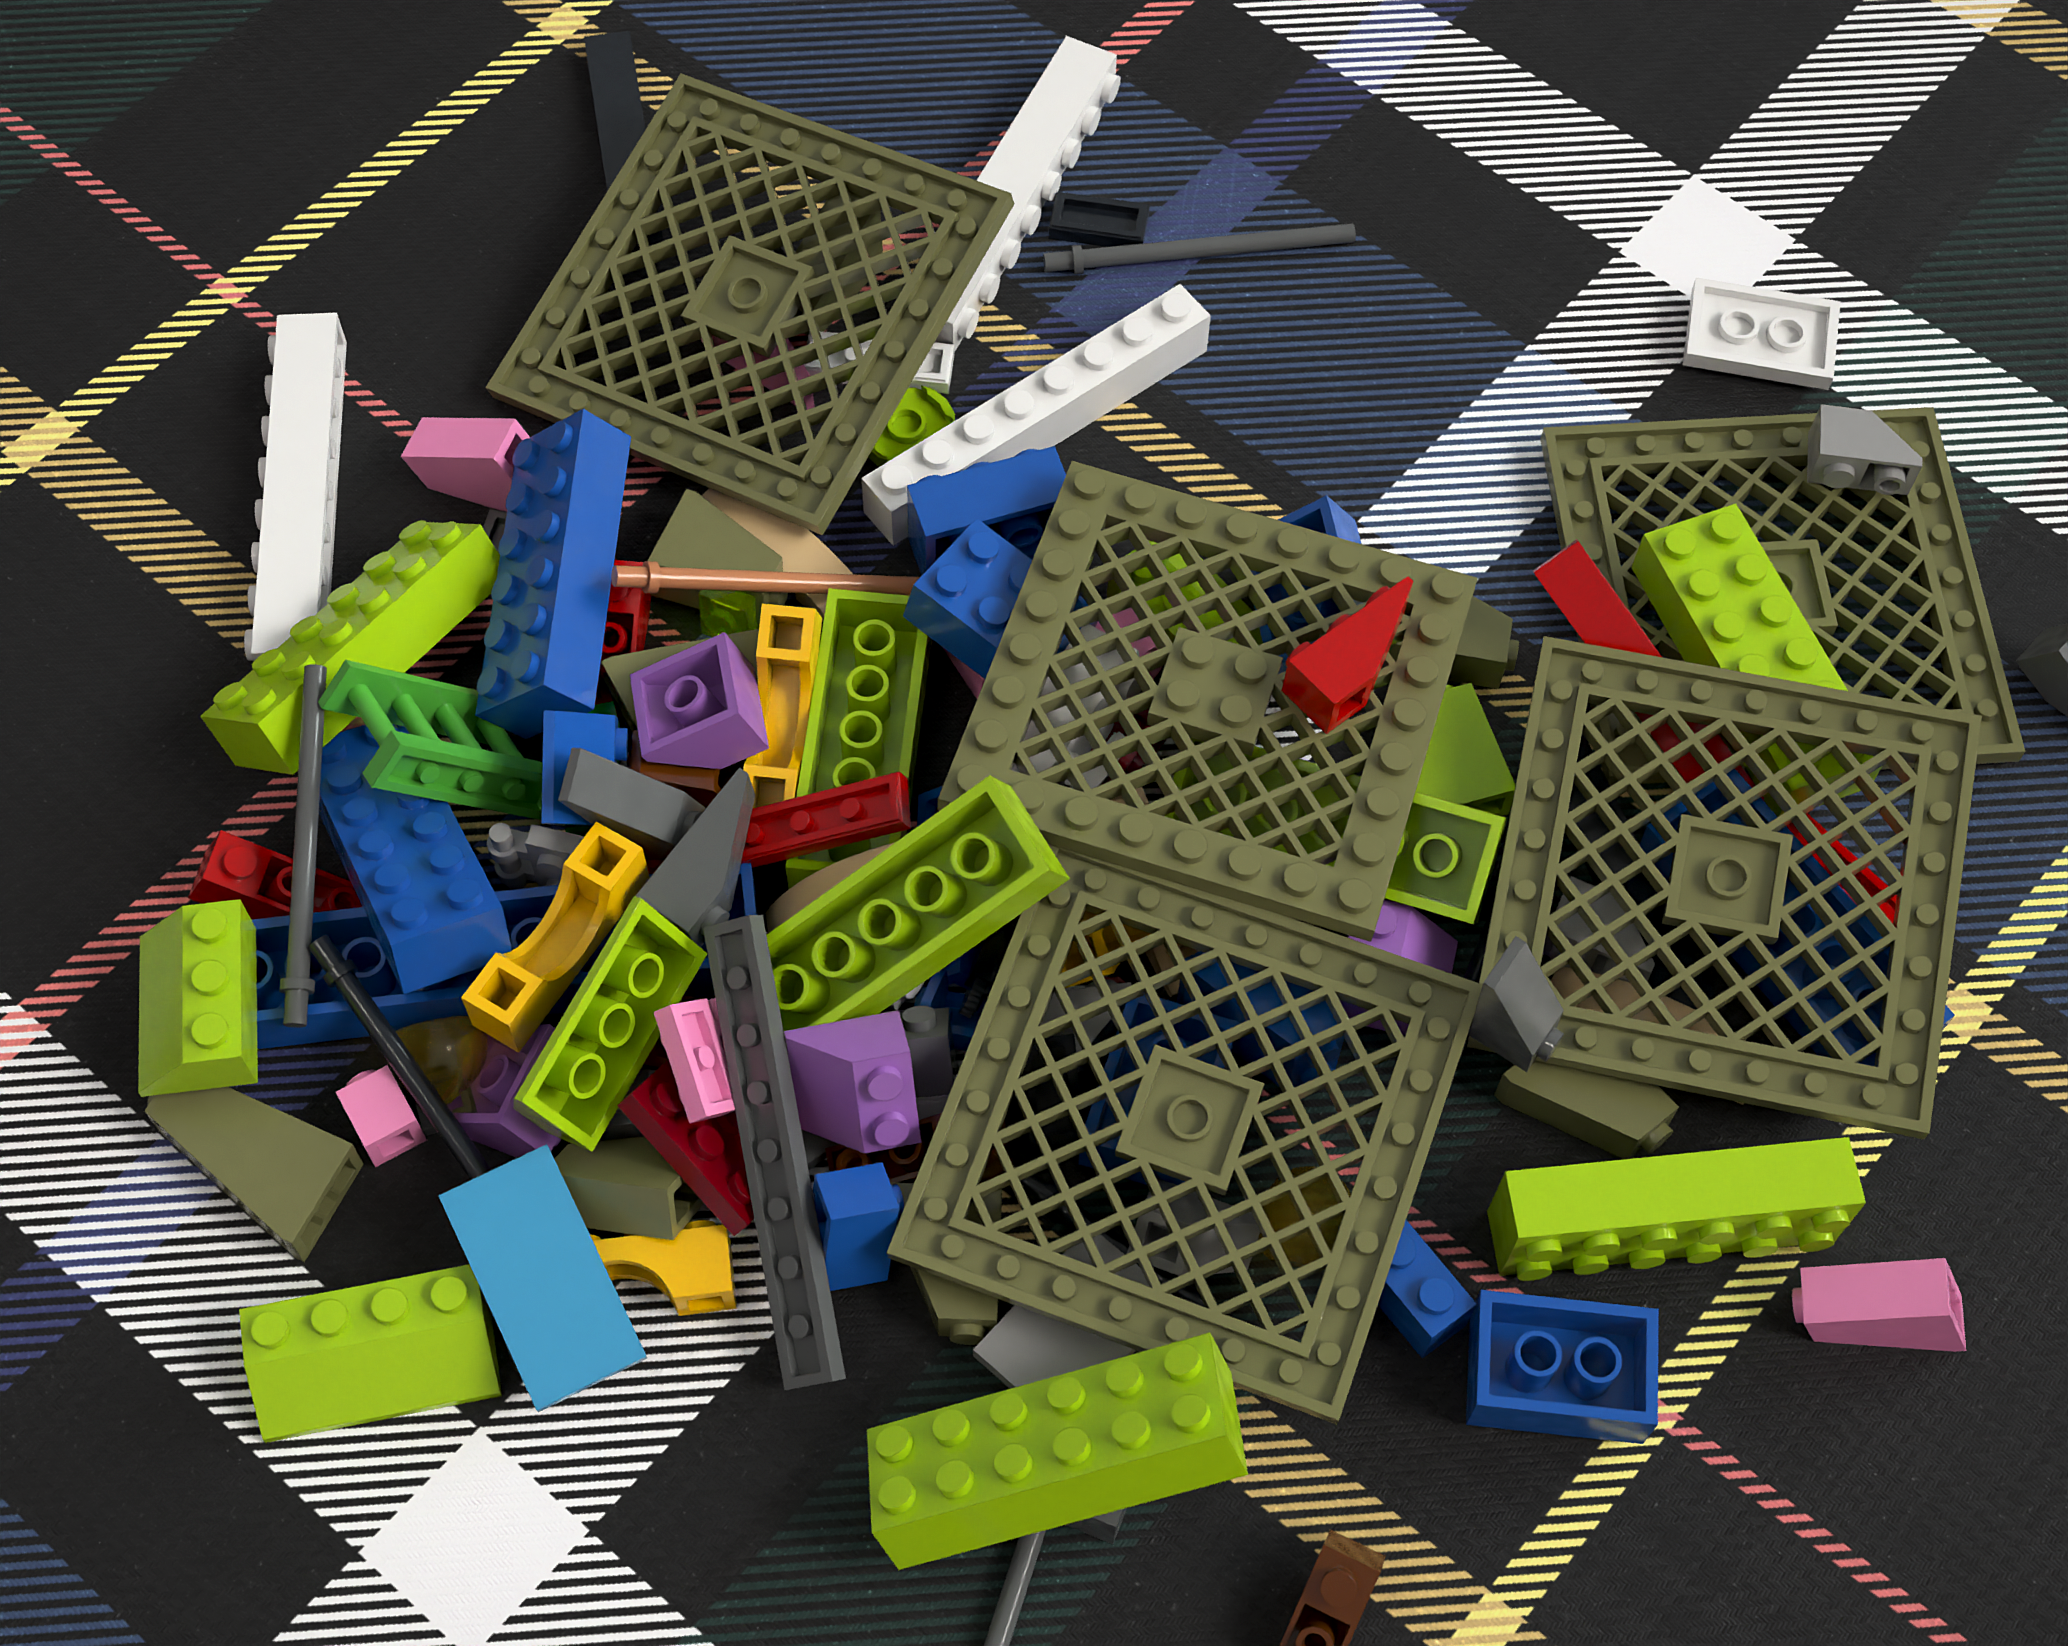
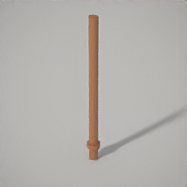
M645 561L642 566L614 565L611 574L614 587L642 588L644 593L656 594L659 588L828 594V588L910 596L913 584L920 578L908 576L660 567L658 562Z

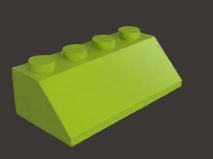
M634 896L514 1097L513 1109L547 1133L593 1152L617 1111V1105L624 1099L660 1037V1031L653 1012L680 1002L708 953L646 901Z
M470 1264L239 1309L244 1368L262 1439L265 1443L502 1396L491 1310Z

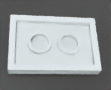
M1696 277L1691 291L1683 365L1829 390L1834 379L1841 301Z

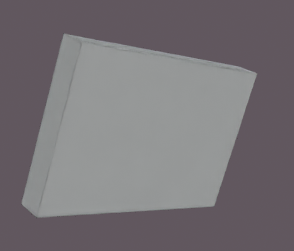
M1101 1234L1093 1237L1104 1264L1125 1255ZM1083 1242L1067 1249L1062 1254L1093 1266ZM1136 1264L1114 1273L1149 1286L1141 1268ZM1014 1305L973 1349V1357L1011 1389L1134 1354L1136 1350Z

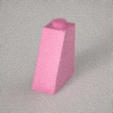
M422 417L401 457L428 489L507 512L505 503L511 490L514 470L513 454L517 445L524 439L530 438V436L516 419Z
M1945 1258L1800 1268L1801 1288H1793L1792 1290L1793 1311L1796 1322L1804 1323L1814 1342L1953 1352L1966 1351L1962 1295Z

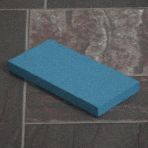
M547 1144L439 1195L440 1201L537 1412L647 1359V1355Z

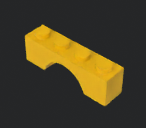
M763 603L761 606L756 661L758 690L769 749L748 757L744 763L743 770L749 774L755 792L753 808L796 798L822 625V617L814 608Z
M598 822L594 823L563 864L561 880L555 897L535 930L514 950L504 954L495 953L461 997L474 1027L518 1053L521 1051L625 912L632 898L636 896L649 880V872L641 846Z
M709 1220L688 1222L674 1240L625 1233L624 1237L601 1239L599 1236L590 1235L611 1280L635 1279L653 1285L668 1297L679 1316L737 1309L731 1241L728 1229L723 1224L716 1225L715 1222Z

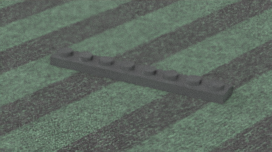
M747 915L705 927L703 930L784 1390L842 1380L846 1379L764 919L763 915Z

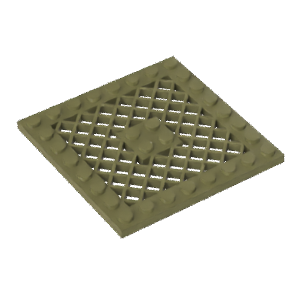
M680 74L487 384L486 389L493 398L553 423L585 409L631 436L629 455L823 535L1015 204L1011 193ZM726 146L741 152L729 156ZM718 149L721 159L697 168L696 157ZM767 161L782 167L769 171ZM687 163L689 171L680 174ZM757 164L759 165L760 175L737 183L735 172ZM726 176L729 184L728 187L705 195L703 184ZM807 176L822 182L810 186ZM798 179L800 180L802 190L778 198L775 190L776 187ZM694 188L696 199L675 207L673 206L671 196ZM767 191L770 202L748 210L745 209L744 199ZM849 192L863 196L864 198L852 202ZM841 194L844 205L819 214L816 203ZM663 203L664 211L656 213L660 205ZM733 203L735 204L737 214L716 222L713 221L712 211ZM808 206L810 218L788 226L786 225L784 215ZM890 207L906 213L893 218ZM883 210L886 221L860 229L858 218ZM702 215L705 226L681 234L680 223ZM772 219L776 220L777 230L754 238L751 227ZM850 222L853 233L828 242L825 230ZM932 222L940 225L936 233ZM925 225L928 237L902 245L899 234ZM670 227L673 238L649 246L647 235ZM743 231L746 241L731 235ZM817 234L820 245L795 254L793 242ZM729 236L721 248L719 239ZM890 237L892 238L895 249L871 258L869 257L866 246ZM639 243L640 250L631 253L636 244ZM708 243L711 244L713 254L691 262L689 261L687 251ZM784 246L787 257L771 250ZM859 250L862 261L837 270L834 258ZM678 255L681 266L659 274L657 273L655 263ZM920 258L915 269L911 272L908 262ZM826 262L829 273L817 277L812 266ZM901 265L904 274L903 278L881 286L878 285L875 274ZM643 267L646 268L648 278L625 286L624 274ZM704 276L697 288L695 279ZM868 278L870 290L849 298L845 297L843 286ZM614 282L616 290L608 292L609 288ZM686 282L689 294L667 302L665 301L664 290ZM832 290L835 291L838 302L813 310L810 298ZM650 295L654 296L656 306L633 314L631 302ZM896 299L888 313L885 302ZM802 304L805 314L793 318ZM877 306L880 315L879 319L855 327L852 319L853 314ZM621 307L624 318L601 326L599 314ZM681 315L687 326L674 330L671 319ZM842 318L844 319L846 331L822 339L818 327ZM589 322L591 330L582 333ZM658 323L662 324L663 335L641 342L639 330ZM810 330L814 343L792 351L788 350L785 339ZM629 335L632 346L612 354L608 353L607 342ZM712 336L725 340L727 343L715 347ZM699 339L703 340L705 351L682 359L679 347ZM872 340L864 354L861 343ZM778 345L780 355L756 364L753 352L769 358ZM596 347L598 359L576 366L575 354ZM850 347L853 348L855 360L831 368L828 355ZM667 351L670 352L673 363L649 371L646 359ZM744 355L747 367L723 376L720 363ZM819 359L823 372L801 380L797 379L794 368ZM563 363H565L566 370L561 368ZM637 363L640 375L619 383L616 382L614 371ZM711 367L714 379L690 388L687 375ZM786 372L789 384L766 393L764 392L761 380ZM604 375L606 386L591 381V379ZM678 380L681 392L657 400L655 387ZM848 381L841 395H839L837 384ZM752 384L756 396L732 405L728 392ZM828 388L832 401L807 410L803 397ZM645 392L647 403L631 396ZM719 396L722 409L699 417L695 404ZM795 401L797 414L773 422L770 409ZM686 408L689 420L672 413ZM761 413L764 426L740 434L737 421ZM824 422L815 438L812 426ZM727 425L731 438L713 430ZM803 430L807 443L782 452L779 438ZM770 442L773 455L755 447Z
M1934 407L1872 410L1922 457V468L1909 494H1898L1900 501L1891 495L1881 494L1877 491L1847 487L1834 488L1830 491L1821 484L1807 483L1808 433L1817 413L1543 428L1540 441L1561 550L1577 539L1628 610L1629 605L1626 592L1639 600L1629 612L1658 652L1668 659L1684 661L1673 640L1669 638L1670 635L1665 626L1659 631L1639 617L1647 607L1655 612L1656 610L1639 580L1631 574L1633 571L1631 567L1640 543L1624 533L1623 529L1632 522L1648 533L1675 524L1680 519L1684 521L1702 515L1704 513L1692 506L1700 497L1718 509L1737 504L1756 538L1760 536L1767 541L1759 543L1823 650L1830 656L1829 660L1834 668L1840 663L1861 677L1854 687L1843 681L1849 692L1861 694L1870 683L1893 700L1943 709L1951 702L1953 706L1951 710L1982 715L1976 764L2020 761L2026 751ZM1798 466H1806L1802 472L1795 468ZM1745 469H1757V470H1756L1753 474H1751V473H1749L1748 471H1746ZM1708 471L1704 477L1696 473ZM1769 472L1789 485L1782 494L1762 481ZM1658 474L1654 480L1647 475ZM1721 475L1740 489L1733 496H1730L1712 483ZM1603 477H1609V478L1604 482ZM1670 478H1673L1691 491L1681 499L1666 489L1664 485ZM1622 480L1641 492L1634 502L1614 490ZM1847 489L1868 502L1861 511L1840 498ZM1798 492L1819 505L1812 514L1791 500ZM1749 494L1770 507L1763 516L1742 504ZM1650 500L1671 512L1663 522L1643 509ZM1609 507L1621 515L1613 524ZM1876 509H1879L1898 522L1892 530H1889L1870 517ZM1827 511L1848 524L1842 533L1820 520ZM1778 514L1799 527L1792 536L1771 523ZM1906 528L1911 543L1900 537ZM1857 531L1879 544L1872 553L1851 540ZM1808 533L1816 538L1803 540ZM1818 540L1829 547L1822 556ZM1618 550L1630 557L1622 566L1620 565ZM1887 550L1909 564L1903 573H1900L1880 559ZM1838 553L1859 567L1852 576L1831 563V560ZM1917 570L1922 586L1910 579ZM1867 573L1890 587L1883 596L1861 583V580ZM1828 582L1839 589L1833 598H1831ZM1898 593L1920 607L1913 617L1891 603ZM1848 596L1870 610L1863 619L1841 606ZM1928 613L1933 630L1921 623ZM1878 616L1900 630V633L1894 640L1871 626ZM1838 625L1850 633L1843 643L1832 637ZM1577 633L1578 642L1584 643ZM1908 637H1911L1932 651L1924 661L1901 646ZM1858 639L1881 654L1873 664L1851 649ZM1939 657L1944 674L1932 667ZM1889 660L1912 675L1905 684H1902L1881 670ZM1919 681H1922L1943 695L1936 706L1912 690ZM1590 704L1591 710L1599 706L1595 704ZM1630 711L1633 714V716L1637 719V721L1639 723H1642L1637 714L1633 711ZM1613 713L1594 724L1608 743L1627 732ZM1649 733L1648 735L1651 737V739L1654 741V743L1658 746V748L1661 750V752L1664 753L1663 750H1662V749L1660 748V746L1658 745V743L1655 741V739H1654V738L1652 737V735ZM1722 733L1718 734L1731 753H1737ZM1636 742L1617 753L1631 773L1650 762ZM1602 762V770L1609 785H1614L1618 782V779L1608 766ZM1907 762L1911 768H1914L1915 763ZM1741 764V766H1742V768L1744 769V771H1745V772L1747 773V775L1750 777V775H1749L1748 771L1746 770L1744 764ZM1884 764L1881 770L1890 769V767ZM1657 772L1640 784L1662 783L1666 781Z
M1072 461L938 797L937 810L940 811L991 775L1013 788L1042 836L1050 845L1371 942L1478 578ZM1129 539L1136 552L1118 558L1111 545ZM1148 540L1157 542V544L1151 546ZM1096 552L1103 565L1089 570ZM1180 554L1187 567L1169 574L1161 560ZM1199 555L1208 557V559L1202 561ZM1147 566L1154 580L1136 587L1128 573ZM1230 568L1239 582L1220 588L1212 575ZM1250 570H1253V571H1256V572H1260V573H1259V574H1256V575H1253ZM1409 576L1414 582L1404 615L1391 644L1392 646L1402 642L1398 658L1395 662L1390 653H1387L1373 688L1375 690L1389 684L1384 704L1382 705L1372 690L1367 705L1364 707L1367 711L1366 713L1352 719L1348 718L1328 734H1325L1323 731L1316 733L1306 719L1308 716L1281 691L1286 671L1279 674L1283 657L1279 655L1286 653L1289 656L1300 644L1318 640L1326 634L1330 625L1341 615L1348 613L1352 616L1365 607L1369 598L1383 586L1391 588ZM1114 579L1121 593L1103 600L1095 586ZM1197 581L1206 595L1187 601L1179 588ZM1281 583L1290 597L1272 604L1264 590ZM1302 585L1308 586V587H1311V588L1308 589V590H1305ZM1081 593L1088 606L1073 611ZM1165 594L1173 608L1154 615L1146 601ZM1249 596L1257 610L1239 617L1231 603ZM1332 598L1341 612L1324 619L1315 605ZM1354 600L1360 601V602H1363V603H1362V604H1359V605H1356V603L1354 602ZM1132 608L1140 621L1120 628L1113 614ZM1216 609L1224 623L1206 630L1197 616ZM1300 611L1309 625L1291 632L1282 618ZM1099 621L1106 634L1087 642L1079 628ZM1183 622L1187 629L1179 627L1172 643L1164 630ZM1267 624L1276 639L1258 645L1249 631ZM1065 634L1073 648L1057 654ZM1150 636L1158 650L1139 657L1130 643ZM1235 638L1238 644L1229 642L1227 640ZM1116 649L1124 664L1105 671L1097 656ZM1083 663L1091 677L1070 684L1062 670ZM1165 666L1157 686L1149 672ZM1049 677L1056 691L1041 696ZM1134 678L1143 693L1123 700L1115 685ZM1101 692L1109 706L1089 714L1081 699ZM1271 696H1273L1281 711L1265 717ZM1067 706L1075 720L1054 728L1046 713ZM1149 709L1146 725L1151 727L1142 730L1133 715ZM1032 720L1040 734L1024 741ZM1119 721L1127 736L1107 744L1098 729ZM1292 725L1301 740L1282 748L1273 732ZM1376 727L1369 749L1359 733ZM1084 735L1093 750L1072 758L1064 743ZM1171 737L1180 752L1160 760L1152 744ZM1190 738L1203 741L1204 743L1195 746ZM1258 738L1267 754L1248 762L1244 754L1252 756ZM1344 740L1354 756L1335 763L1326 747ZM1050 749L1058 765L1037 773L1029 757ZM1137 751L1146 767L1125 774L1117 759ZM1224 753L1233 769L1214 776L1204 760ZM1311 754L1320 771L1302 778L1292 762ZM1014 764H1016L1020 773L1012 770ZM1103 765L1112 781L1091 789L1082 773ZM1190 767L1199 783L1179 790L1170 775ZM1277 768L1287 785L1267 792L1258 776ZM1363 770L1357 792L1355 793L1346 777ZM1068 779L1073 789L1058 783ZM1156 781L1165 797L1144 805L1135 789ZM1243 783L1253 799L1233 807L1224 790ZM1330 784L1341 801L1321 808L1312 792ZM1121 795L1126 804L1112 801L1111 799ZM1209 797L1219 813L1198 821L1189 805ZM1297 799L1307 815L1287 823L1277 806ZM1175 812L1179 820L1165 817V815ZM1263 813L1273 830L1253 838L1243 821ZM1349 815L1345 832L1341 839L1331 822ZM1229 828L1234 837L1218 832ZM1316 829L1327 846L1307 854L1297 837ZM1282 844L1287 853L1271 848ZM1335 861L1334 867L1326 865L1330 862Z
M1544 636L1479 983L1483 984L1514 937L1517 936L1527 943L1564 1010L1557 1027L1558 1030L1564 1033L1563 1038L1547 1062L1538 1057L1535 1061L1925 1139L1930 1134L1982 715ZM1587 703L1599 705L1586 713ZM1630 711L1653 716L1639 723ZM1613 713L1627 732L1608 743L1594 724ZM1685 721L1708 726L1694 734ZM1667 723L1681 743L1662 753L1648 734ZM1740 731L1763 736L1749 744ZM1722 733L1737 753L1718 764L1703 744ZM1583 734L1595 752L1577 763L1581 736ZM1636 742L1650 762L1631 773L1617 753ZM1796 742L1817 745L1818 747L1804 754ZM1776 743L1791 761V764L1773 774L1758 754ZM1690 752L1705 773L1686 784L1672 766V763ZM1851 752L1872 755L1874 757L1860 764ZM1831 753L1847 774L1829 785L1813 764ZM1604 762L1618 779V782L1599 793L1585 773ZM1745 762L1760 783L1742 794L1727 776V773ZM1907 762H1909V763H1915V764H1914V771H1913L1912 768L1907 764ZM1884 764H1887L1903 783L1886 795L1869 775ZM1659 772L1674 792L1654 803L1640 783ZM1798 773L1803 776L1815 791L1814 795L1800 804L1795 802L1782 785V783ZM1713 782L1729 803L1710 814L1695 793ZM1574 783L1587 801L1568 813ZM1854 783L1871 802V805L1855 815L1837 795ZM1628 792L1642 812L1622 823L1608 803ZM1766 793L1771 795L1784 812V814L1768 824L1764 823L1750 805ZM1910 794L1906 821L1893 804ZM1682 802L1692 816L1681 814L1676 832L1663 813ZM1822 803L1827 806L1840 823L1823 835L1806 816L1808 812ZM1596 812L1610 832L1590 843L1576 823ZM1737 812L1747 826L1722 821ZM1877 814H1880L1896 833L1895 836L1879 846L1861 825ZM1651 822L1665 843L1646 854L1631 833ZM1791 823L1794 824L1809 843L1792 855L1790 854L1793 835L1778 832ZM1565 833L1578 852L1559 863ZM1847 833L1865 854L1848 866L1845 865L1830 846V844ZM1619 842L1633 860V863L1613 874L1599 853ZM1904 844L1899 872L1886 855ZM1673 853L1669 882H1667L1654 864ZM1814 854L1820 857L1833 874L1816 886L1812 884L1798 866V864ZM1587 862L1601 880V883L1586 893L1581 894L1567 876V873ZM1871 864L1874 865L1890 885L1873 897L1868 894L1854 876ZM1642 872L1657 894L1637 905L1622 884ZM1788 877L1801 896L1783 906ZM1556 883L1570 903L1550 914ZM1841 884L1858 906L1839 918L1823 898V895ZM1610 892L1625 914L1605 926L1590 904ZM1897 895L1892 924L1879 906ZM1665 903L1662 924L1677 926V928L1661 937L1645 915ZM1807 905L1811 906L1826 926L1809 938H1806L1790 917ZM1578 912L1593 934L1572 946L1557 925ZM1865 915L1883 937L1866 949L1860 945L1847 928V926ZM1634 924L1649 945L1628 957L1613 936L1629 925ZM1780 928L1794 947L1774 959L1764 944L1774 945L1778 939ZM1706 932L1734 938L1718 948ZM1547 934L1561 954L1541 966ZM1689 934L1705 957L1685 969L1669 946ZM1832 936L1836 938L1851 957L1833 970H1831L1815 949L1816 946ZM1601 944L1617 966L1596 978L1580 956ZM1745 945L1762 968L1742 980L1725 957ZM1890 947L1885 976L1871 958ZM1657 955L1673 977L1652 989L1637 967ZM1802 956L1819 979L1799 991L1782 968ZM1569 964L1584 984V987L1563 999L1548 977ZM1714 966L1730 988L1709 1000L1693 978ZM1857 967L1876 989L1858 1002H1856L1839 980ZM1625 975L1640 995V998L1620 1010L1604 988ZM1770 977L1787 1000L1767 1012L1750 989ZM1681 986L1697 1009L1681 1020L1676 1021L1661 1001V998ZM1825 988H1827L1844 1010L1826 1023L1822 1021L1807 1001ZM1593 996L1604 1012L1575 1006ZM1738 998L1754 1021L1734 1033L1717 1010ZM1883 999L1878 1030L1864 1011ZM1649 1007L1661 1024L1631 1017ZM1795 1009L1811 1032L1791 1044L1774 1021ZM1705 1018L1717 1035L1689 1030L1688 1028ZM1851 1020L1869 1044L1849 1056L1832 1032ZM1762 1029L1774 1046L1744 1040ZM1469 1036L1467 1047L1494 1052ZM1819 1041L1831 1058L1802 1051ZM1876 1052L1874 1066L1860 1064L1861 1061Z
M1049 844V847L1070 879L1020 915L887 1250V1256L892 1260L1140 1352L1210 1332L1232 1373L1234 1387L1337 1424L1476 1011L1483 984L1281 914ZM1085 911L1097 915L1082 922ZM1123 924L1150 933V935L1131 942ZM1111 926L1121 947L1094 958L1084 936ZM1073 942H1075L1084 964L1062 973ZM1177 943L1202 951L1204 954L1185 961ZM1164 944L1174 967L1148 977L1138 955ZM1128 960L1138 983L1112 994L1101 971ZM1231 962L1259 972L1239 980ZM1218 963L1229 986L1203 997L1192 974ZM1091 976L1101 999L1075 1010L1064 987ZM1181 979L1192 1002L1166 1013L1155 990ZM1285 981L1313 990V992L1294 1000ZM1272 982L1283 1005L1258 1016L1246 993ZM1055 992L1065 1015L1042 1024ZM1145 995L1156 1018L1129 1029L1118 1006ZM1235 998L1246 1021L1221 1032L1210 1008ZM1340 1000L1368 1011L1349 1019ZM1326 1001L1337 1025L1312 1035L1301 1011ZM1108 1011L1119 1034L1092 1046L1081 1022ZM1199 1014L1210 1037L1184 1049L1173 1025ZM1289 1017L1301 1041L1275 1051L1264 1028ZM1380 1020L1392 1044L1367 1054L1356 1030ZM1395 1020L1409 1024L1405 1037H1403ZM1071 1027L1082 1051L1055 1062L1044 1039ZM1162 1030L1171 1050L1154 1045L1148 1064H1146L1136 1041ZM1253 1033L1264 1057L1239 1068L1227 1044ZM1344 1036L1356 1060L1331 1071L1319 1047ZM1035 1044L1045 1067L1021 1077ZM1122 1047H1126L1136 1070L1113 1081H1109L1099 1058ZM1216 1049L1226 1069L1195 1058ZM1308 1053L1319 1077L1294 1088L1282 1063ZM1398 1056L1386 1090L1374 1066ZM1089 1063L1099 1087L1072 1098L1061 1074ZM1271 1069L1282 1094L1258 1104L1265 1083L1251 1079V1077ZM1362 1072L1374 1097L1349 1108L1337 1083ZM1051 1079L1062 1103L1034 1115L1024 1091ZM1140 1083L1129 1115L1126 1117L1116 1094ZM1325 1088L1338 1113L1312 1124L1300 1099ZM1015 1097L1025 1120L1001 1130L1012 1099ZM1106 1099L1117 1123L1089 1135L1078 1110ZM1289 1105L1301 1130L1275 1141L1263 1116ZM1380 1108L1371 1137L1367 1143L1356 1118ZM1068 1115L1079 1140L1052 1152L1041 1127ZM1252 1122L1264 1146L1239 1157ZM1344 1124L1356 1150L1331 1161L1319 1135ZM1031 1132L1042 1156L1014 1169L1003 1144ZM1120 1136L1115 1156L1130 1162L1107 1172L1096 1146ZM1307 1141L1319 1167L1293 1178L1281 1152ZM994 1149L1005 1173L980 1184ZM1086 1152L1097 1177L1069 1189L1058 1163ZM1270 1158L1282 1184L1256 1195L1244 1169ZM1362 1161L1349 1198L1337 1172ZM1048 1168L1059 1194L1031 1206L1020 1180ZM1152 1170L1185 1182L1162 1192ZM1141 1172L1152 1197L1125 1209L1113 1183ZM1233 1175L1245 1201L1218 1212L1208 1190L1225 1196ZM1326 1178L1338 1204L1312 1215L1299 1189ZM1011 1185L1022 1210L993 1223L982 1197ZM1103 1188L1115 1214L1087 1226L1075 1200ZM1196 1192L1208 1217L1180 1229L1169 1203ZM1289 1195L1301 1221L1274 1232L1262 1206ZM972 1202L983 1225L966 1219ZM1065 1205L1077 1231L1048 1243L1037 1218ZM1158 1208L1170 1235L1142 1246L1131 1220ZM1251 1212L1264 1238L1237 1250L1224 1223ZM1344 1215L1332 1251L1330 1252L1318 1226ZM1028 1222L1038 1246L1007 1235L1004 1232ZM1121 1226L1132 1252L1104 1264L1093 1237ZM1214 1229L1226 1255L1199 1267L1188 1246L1187 1240ZM1307 1232L1320 1259L1293 1270L1281 1243ZM1083 1242L1093 1266L1059 1253ZM1176 1246L1188 1272L1160 1284L1148 1258ZM1270 1249L1282 1276L1255 1288L1243 1261ZM1138 1263L1149 1286L1114 1273ZM1232 1266L1245 1293L1217 1305L1204 1278ZM1325 1270L1313 1307H1311L1299 1281ZM1194 1283L1205 1307L1170 1294ZM1288 1287L1301 1314L1274 1326L1261 1299ZM1250 1304L1261 1328L1227 1316V1314ZM1306 1325L1301 1342L1283 1336Z

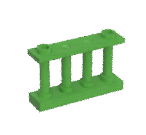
M345 659L318 703L325 710L361 717L376 740L379 749L363 771V775L372 788L542 820L543 762L523 758L503 728L475 715L479 694L477 690ZM392 724L404 726L408 733L396 731ZM436 734L448 736L452 743L441 741ZM479 743L488 744L493 751L483 750Z

